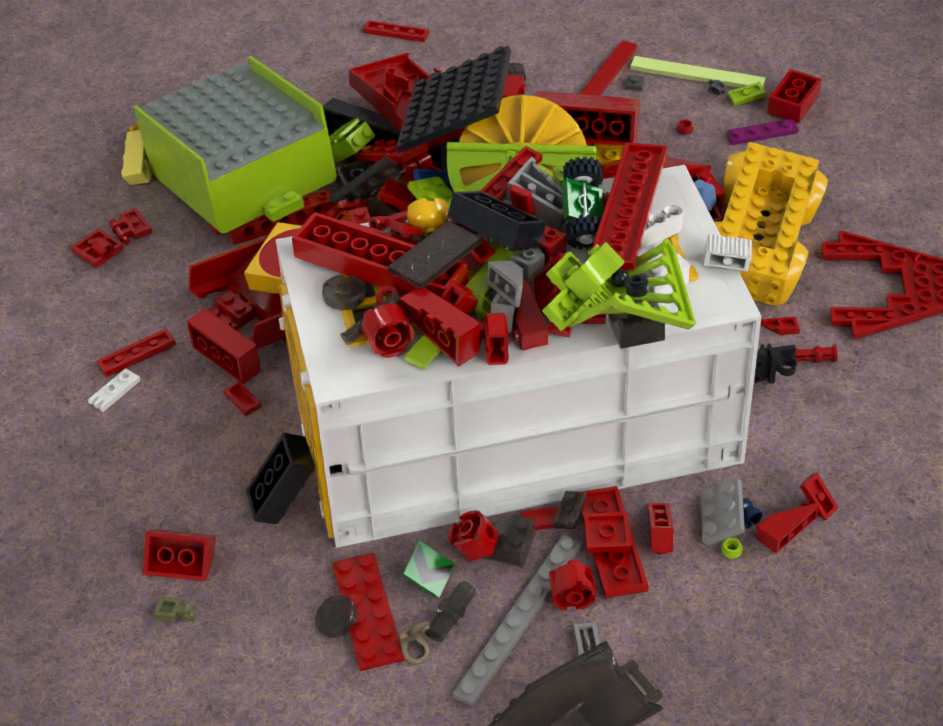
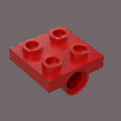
M98 228L71 246L74 254L97 268L122 251L124 246L123 243Z

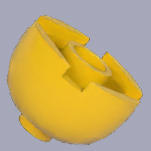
M422 198L412 202L407 207L408 223L422 228L421 236L426 238H433L450 220L447 217L448 203L439 198H434V201H427V198Z

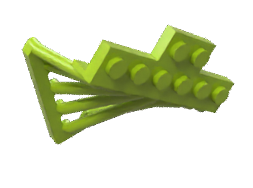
M667 239L638 256L634 271L627 270L630 278L633 275H639L664 266L667 268L668 274L665 276L648 277L647 280L649 287L669 284L673 289L671 294L648 292L642 297H631L626 293V290H621L626 289L625 286L616 287L613 285L610 276L589 298L582 302L564 283L569 278L567 272L576 264L579 267L582 265L571 251L565 254L546 273L551 282L561 292L542 311L561 331L566 327H573L599 314L619 313L633 314L687 330L696 325L675 247ZM660 254H663L660 258H657V259H655V260L649 261V260L655 258L656 256H658V255H660ZM633 300H638V301H642V302H641V303H634ZM648 302L674 303L678 307V311L676 313L669 312L664 306L653 308Z

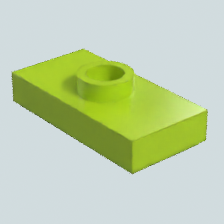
M757 82L728 91V97L735 107L765 98L766 92L761 83Z

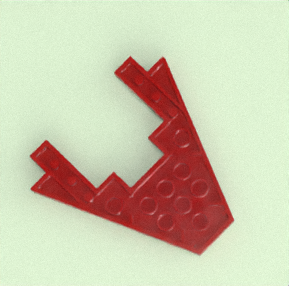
M839 230L838 233L839 242L821 243L822 260L880 261L881 273L901 274L904 294H887V308L830 307L831 326H851L853 339H859L943 313L942 258Z

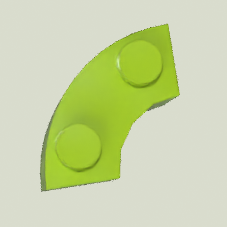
M607 242L601 247L596 244L588 252L590 257L580 267L576 264L567 272L569 278L564 283L582 302L589 298L625 262Z

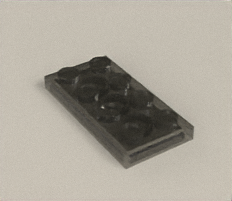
M385 156L331 195L329 199L334 205L344 200H348V203H352V200L355 199L366 201L378 190H381L389 178L396 180L405 170L401 164Z

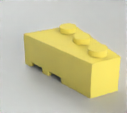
M140 130L127 132L125 140L124 162L121 175L129 185L148 183L152 176Z

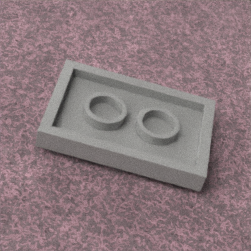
M738 477L700 491L702 542L705 545H711L745 532L742 482Z

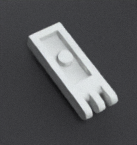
M125 368L90 397L88 403L90 405L94 404L95 408H99L100 411L104 412L139 383L140 377Z

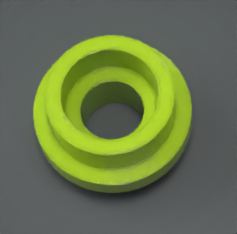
M728 538L721 545V553L727 558H738L743 552V546L736 538Z

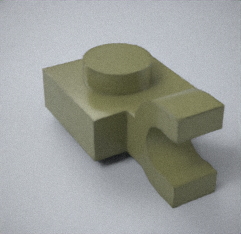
M160 597L153 614L155 620L176 622L178 617L194 622L196 613H192L193 605H183L181 599Z

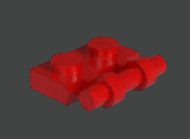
M137 208L121 213V219L117 221L115 219L109 221L111 230L117 233V238L125 245L131 242L129 239L131 236L139 239L152 233L151 226Z

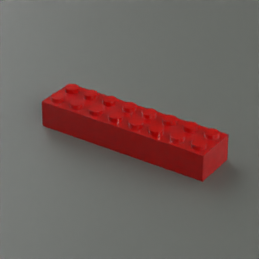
M314 212L292 237L295 258L379 287L392 286L398 293L403 295L422 285L440 297L451 280H454L460 286H466L469 282L468 262Z

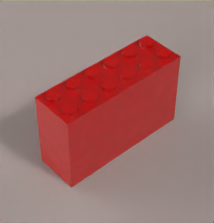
M537 91L534 95L549 100L564 109L578 124L586 143L625 146L626 142L634 143L636 140L641 99Z

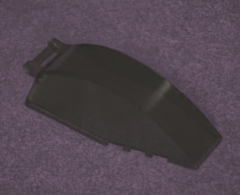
M604 641L529 683L525 687V691L517 699L513 698L509 702V706L501 714L498 712L488 726H636L663 710L661 705L655 704L663 697V693L659 689H655L638 669L639 665L635 660L619 666L608 642ZM629 675H632L633 678L639 683V685L647 693L646 695H643V693L628 677Z

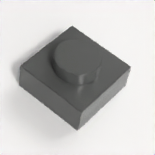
M628 75L625 89L642 91L645 77Z

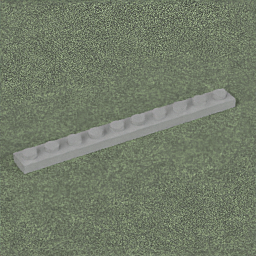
M564 534L562 535L453 692L454 699L471 707L475 705L550 595L549 572L573 560L582 548V542Z

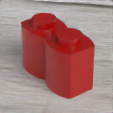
M504 313L487 314L484 319L486 361L489 365H505L509 360V336L506 315Z

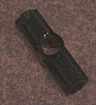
M466 581L459 582L448 599H442L438 605L436 616L429 624V629L425 631L431 640L443 642L452 627L458 625L459 619L464 617L466 607L476 594V589Z

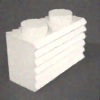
M708 234L704 253V266L748 271L751 261L752 241L746 238H729L724 235Z

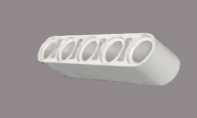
M668 205L650 213L640 250L675 235L682 230L684 210L681 206Z

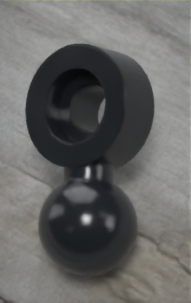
M618 269L611 276L613 285L616 287L625 286L626 293L631 297H642L649 291L648 280L641 275H633L629 278L627 271Z

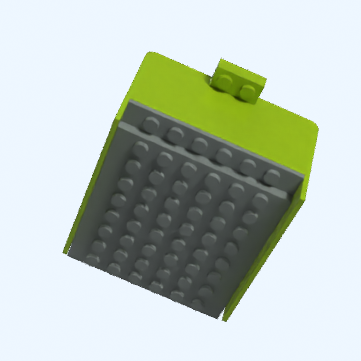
M248 56L250 68L242 63L232 68H227L223 72L213 74L205 80L197 81L189 87L181 88L173 94H167L159 100L151 101L143 107L133 106L134 111H132L133 117L138 122L152 175L220 233H227L263 215L273 222L304 207L302 196L332 183L337 177L323 105L252 56Z

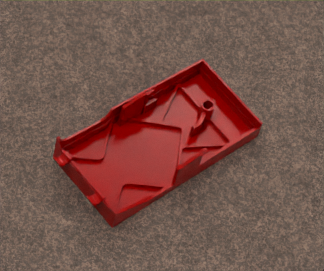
M408 52L349 69V85L400 132L415 83L421 79L431 78L429 74L409 58ZM433 68L436 73H442L440 70L438 71L436 68ZM465 127L426 143L430 147L461 137Z

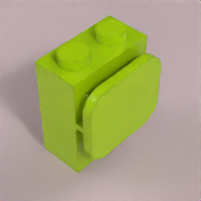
M356 118L344 124L329 136L335 163L356 154L376 136L366 121L356 125L360 121Z

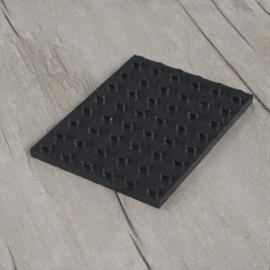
M509 45L505 47L500 46L489 54L483 53L477 59L466 60L462 65L452 66L441 74L440 72L435 73L429 79L417 81L396 148L398 152H404L498 114L511 56Z

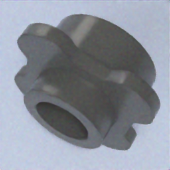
M712 79L708 81L710 84L708 91L710 93L720 95L725 92L723 89L724 83Z

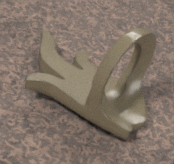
M429 621L415 624L407 632L404 631L399 636L404 659L410 664H421L429 656L428 645L421 637L423 632L429 629ZM417 641L421 644L425 651L423 657L419 659L412 658L408 654L407 643Z

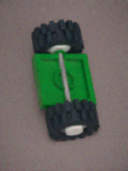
M583 156V159L576 157V160L570 159L563 166L564 219L568 220V224H566L568 245H572V248L578 247L580 250L583 248L590 250V247H593L604 213L602 189L598 188L602 184L603 176L601 162L599 163V160H594L592 157L587 159V157Z

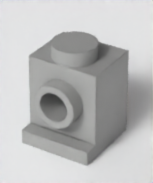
M538 247L530 248V250L523 249L517 255L513 254L511 256V261H514L523 269V279L528 282L545 268V254Z

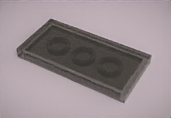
M448 221L390 264L388 271L392 275L422 290L481 245L482 237Z

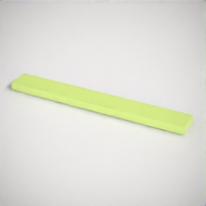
M635 56L631 64V70L707 83L710 79L719 80L725 86L737 88L760 82L762 87H764L766 77Z

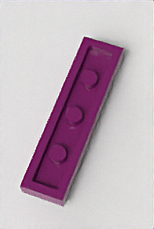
M785 119L727 130L726 135L730 143L736 145L797 134L799 129L793 119Z

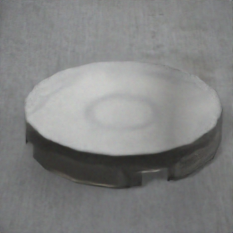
M344 274L337 275L324 283L322 298L325 304L333 309L349 310L358 307L364 302L366 286L362 279L354 275H350V277H344Z
M345 595L329 597L317 610L315 616L316 627L328 638H338L349 632L350 626L353 627L356 623L358 616L357 606L351 598Z

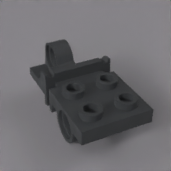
M768 343L767 348H765L764 344H761L760 349L757 351L754 383L764 381V378H767L769 384H774L776 371L783 376L794 375L797 366L795 345L772 347L771 343ZM787 365V366H790V367H792V368L787 369V368H784L783 366Z

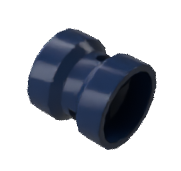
M743 498L744 525L750 528L753 525L749 521L754 525L759 523L763 513L758 508L753 507L750 499Z

